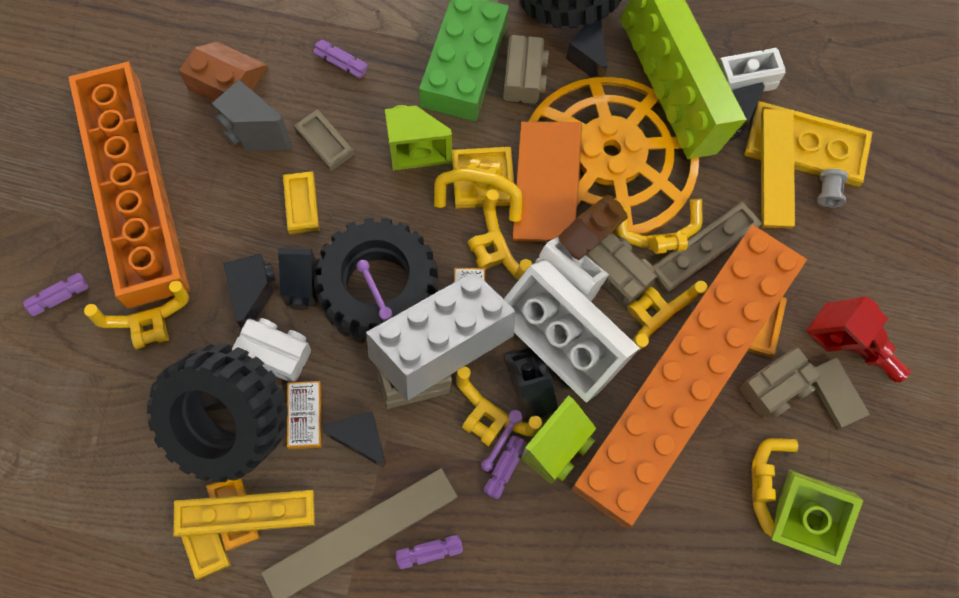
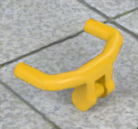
M472 158L466 168H459L438 175L434 183V206L438 208L446 206L447 184L464 180L493 185L510 196L509 220L514 222L521 220L523 197L521 190L502 176L503 163H484L482 159Z
M490 189L486 193L483 204L488 233L471 238L467 244L470 251L476 255L478 268H485L487 270L502 263L512 276L519 280L532 265V262L524 259L518 264L513 258L500 231L495 206L499 193L495 189ZM492 245L495 252L488 254L486 247Z
M690 199V224L676 233L643 236L628 231V220L626 219L616 228V234L618 238L623 237L631 245L653 250L655 254L666 253L667 250L672 249L674 251H685L688 247V239L696 235L702 227V199ZM622 206L627 213V207Z
M176 280L169 285L174 298L160 307L131 315L106 316L103 315L96 305L89 304L84 308V313L96 326L101 328H130L132 343L135 349L138 350L147 347V344L152 342L162 343L169 341L165 318L184 307L189 301V294L182 283ZM153 324V329L144 331L143 327Z
M704 281L696 282L669 303L660 296L656 289L648 287L638 301L634 300L627 306L630 315L642 325V328L632 339L640 348L638 351L648 345L652 334L674 314L707 291L708 286ZM650 306L657 311L653 317L646 311Z
M464 366L457 371L456 385L476 408L466 419L462 428L468 433L473 432L479 436L481 442L489 447L502 428L507 427L510 422L509 414L480 394L469 381L470 369ZM483 416L493 421L490 427L480 422ZM533 416L529 419L528 423L522 421L516 424L512 431L527 437H533L540 430L542 420L538 416Z
M765 439L758 446L752 462L753 508L762 530L770 537H772L774 522L766 503L776 500V490L772 488L775 466L767 464L771 451L797 452V439Z

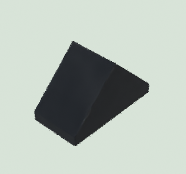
M598 19L592 25L584 27L571 40L566 57L568 61L591 78L605 77L608 67L602 21Z
M373 412L328 423L324 426L323 432L330 439L382 468L386 464Z

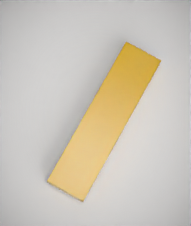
M763 109L761 112V228L792 229L795 227L794 110Z
M313 490L174 501L175 537L315 526Z

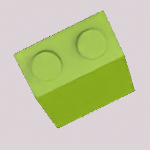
M397 105L393 108L385 109L393 170L452 163V133L450 128L417 106Z
M568 395L525 447L521 460L551 485L557 478L563 482L575 467L570 461L578 452L584 456L595 442L591 436L596 427L576 401Z
M789 469L778 500L771 539L841 565L863 499L854 492Z

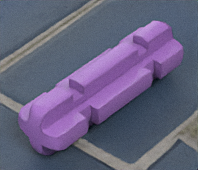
M320 40L315 44L314 54L322 59L326 57L327 62L345 72L350 70L349 74L356 78H361L366 74L368 65L357 58L355 61L354 56L336 46L332 48V44L325 40Z
M76 273L68 277L67 282L62 280L40 291V296L36 297V295L25 299L23 302L24 307L29 314L36 316L44 312L45 307L51 308L73 297L72 293L76 292L79 294L88 288L86 279L81 273Z
M514 435L510 438L506 445L507 451H503L492 472V479H489L484 487V493L494 499L500 498L505 489L504 483H508L519 462L518 456H522L527 446V442L522 438Z
M459 535L446 537L445 541L438 539L416 545L411 550H409V547L396 551L397 565L400 569L413 567L414 563L420 565L445 558L444 555L447 554L449 556L461 554L463 552Z

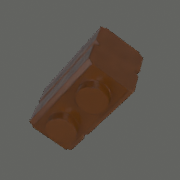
M607 194L574 220L558 236L559 241L575 259L580 260L628 218L627 213L620 202Z

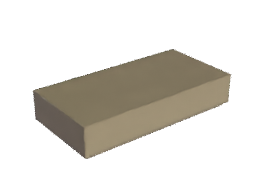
M318 109L294 125L295 131L330 171H333L355 155L351 146Z
M837 357L814 367L820 374V379L815 381L813 386L816 388L819 397L838 430L870 415Z

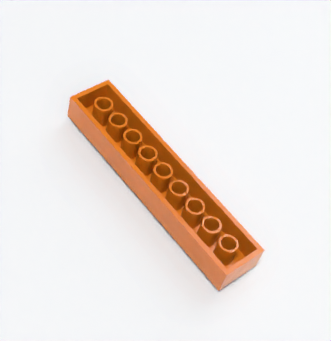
M752 224L571 490L625 529L632 527L807 259Z

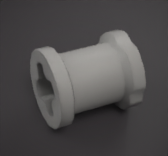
M840 169L823 170L820 172L822 190L817 199L818 204L830 208L843 206L846 203V197L843 193L844 183L848 180V173Z

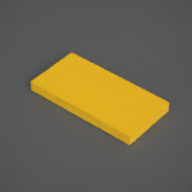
M758 101L753 112L744 156L761 160L762 110L790 109ZM794 111V169L820 176V172L826 169L844 170L848 173V180L845 183L860 187L864 181L873 132Z

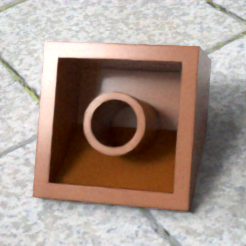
M214 42L195 47L179 69V73L188 90L214 102L238 80L242 81L253 91L268 69V66L226 45Z

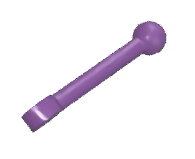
M360 260L356 267L358 271L363 273L380 309V319L387 321L392 318V310L385 306L368 270L369 263L366 260Z
M513 410L509 414L510 422L489 457L481 462V468L484 471L489 472L493 469V461L514 426L523 421L524 416L522 412Z

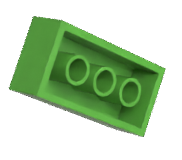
M450 0L419 88L420 107L474 122L477 121L507 29L508 5L489 0Z

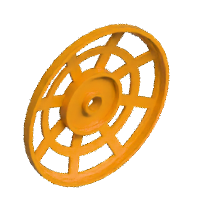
M593 77L575 81L561 87L549 95L536 108L528 122H537L541 116L554 122H581L572 116L586 107L596 105L599 118L587 124L582 122L580 169L585 175L579 181L578 205L581 201L594 205L603 198L588 192L593 183L597 182L602 185L614 186L616 195L614 199L620 202L622 206L627 207L628 231L645 236L671 221L684 207L694 189L698 176L699 157L691 159L689 176L681 192L668 181L674 164V149H682V147L679 145L678 138L671 137L664 122L651 110L657 102L660 103L654 89L632 80L616 77ZM602 85L625 87L647 96L640 103L624 96L605 95ZM590 87L593 97L575 103L564 113L549 107L552 102L562 95L576 89ZM608 103L626 105L635 110L627 119L611 116ZM646 116L654 123L662 137L646 138L637 125ZM608 145L615 146L619 150V154L610 156L605 153L603 148ZM665 149V163L661 173L646 163L648 150ZM639 174L653 183L643 192L629 197L626 183L635 179ZM660 190L674 201L668 209L657 217L633 225L630 207L649 200ZM615 229L612 233L618 238Z

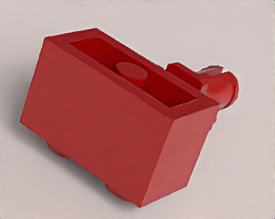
M866 296L826 303L806 329V332L825 351L850 350L859 354L868 366H878L894 383L903 382L911 373V370L893 354L896 348L888 340L887 332L883 328L888 317L879 310L876 302Z

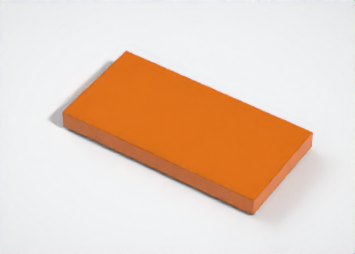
M521 122L517 187L522 192L523 201L521 220L514 222V241L549 242L558 237L577 219L582 122Z

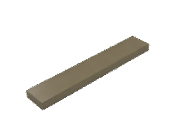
M442 468L266 569L261 574L273 598H290L457 500L458 496Z

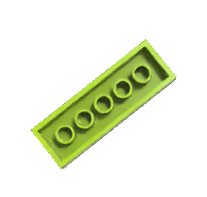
M629 0L619 17L621 24L625 28L644 72L652 84L655 95L665 111L667 120L670 122L678 138L679 145L682 147L687 159L716 155L747 119L685 0Z

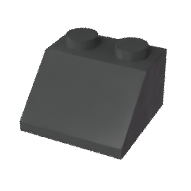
M238 80L212 102V106L217 114L214 118L224 129L221 132L223 137L232 146L238 144L245 151L289 150L292 147L283 117L242 81Z

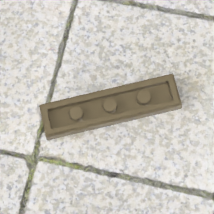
M743 201L691 237L688 240L687 250H673L652 265L655 270L654 274L657 276L655 281L666 294H669L738 244L752 224L759 228L762 222Z

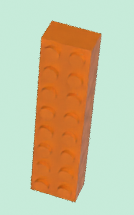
M129 61L69 76L115 297L129 309L174 296L169 289V285L176 280L180 281L185 290L189 292L190 287L139 78Z

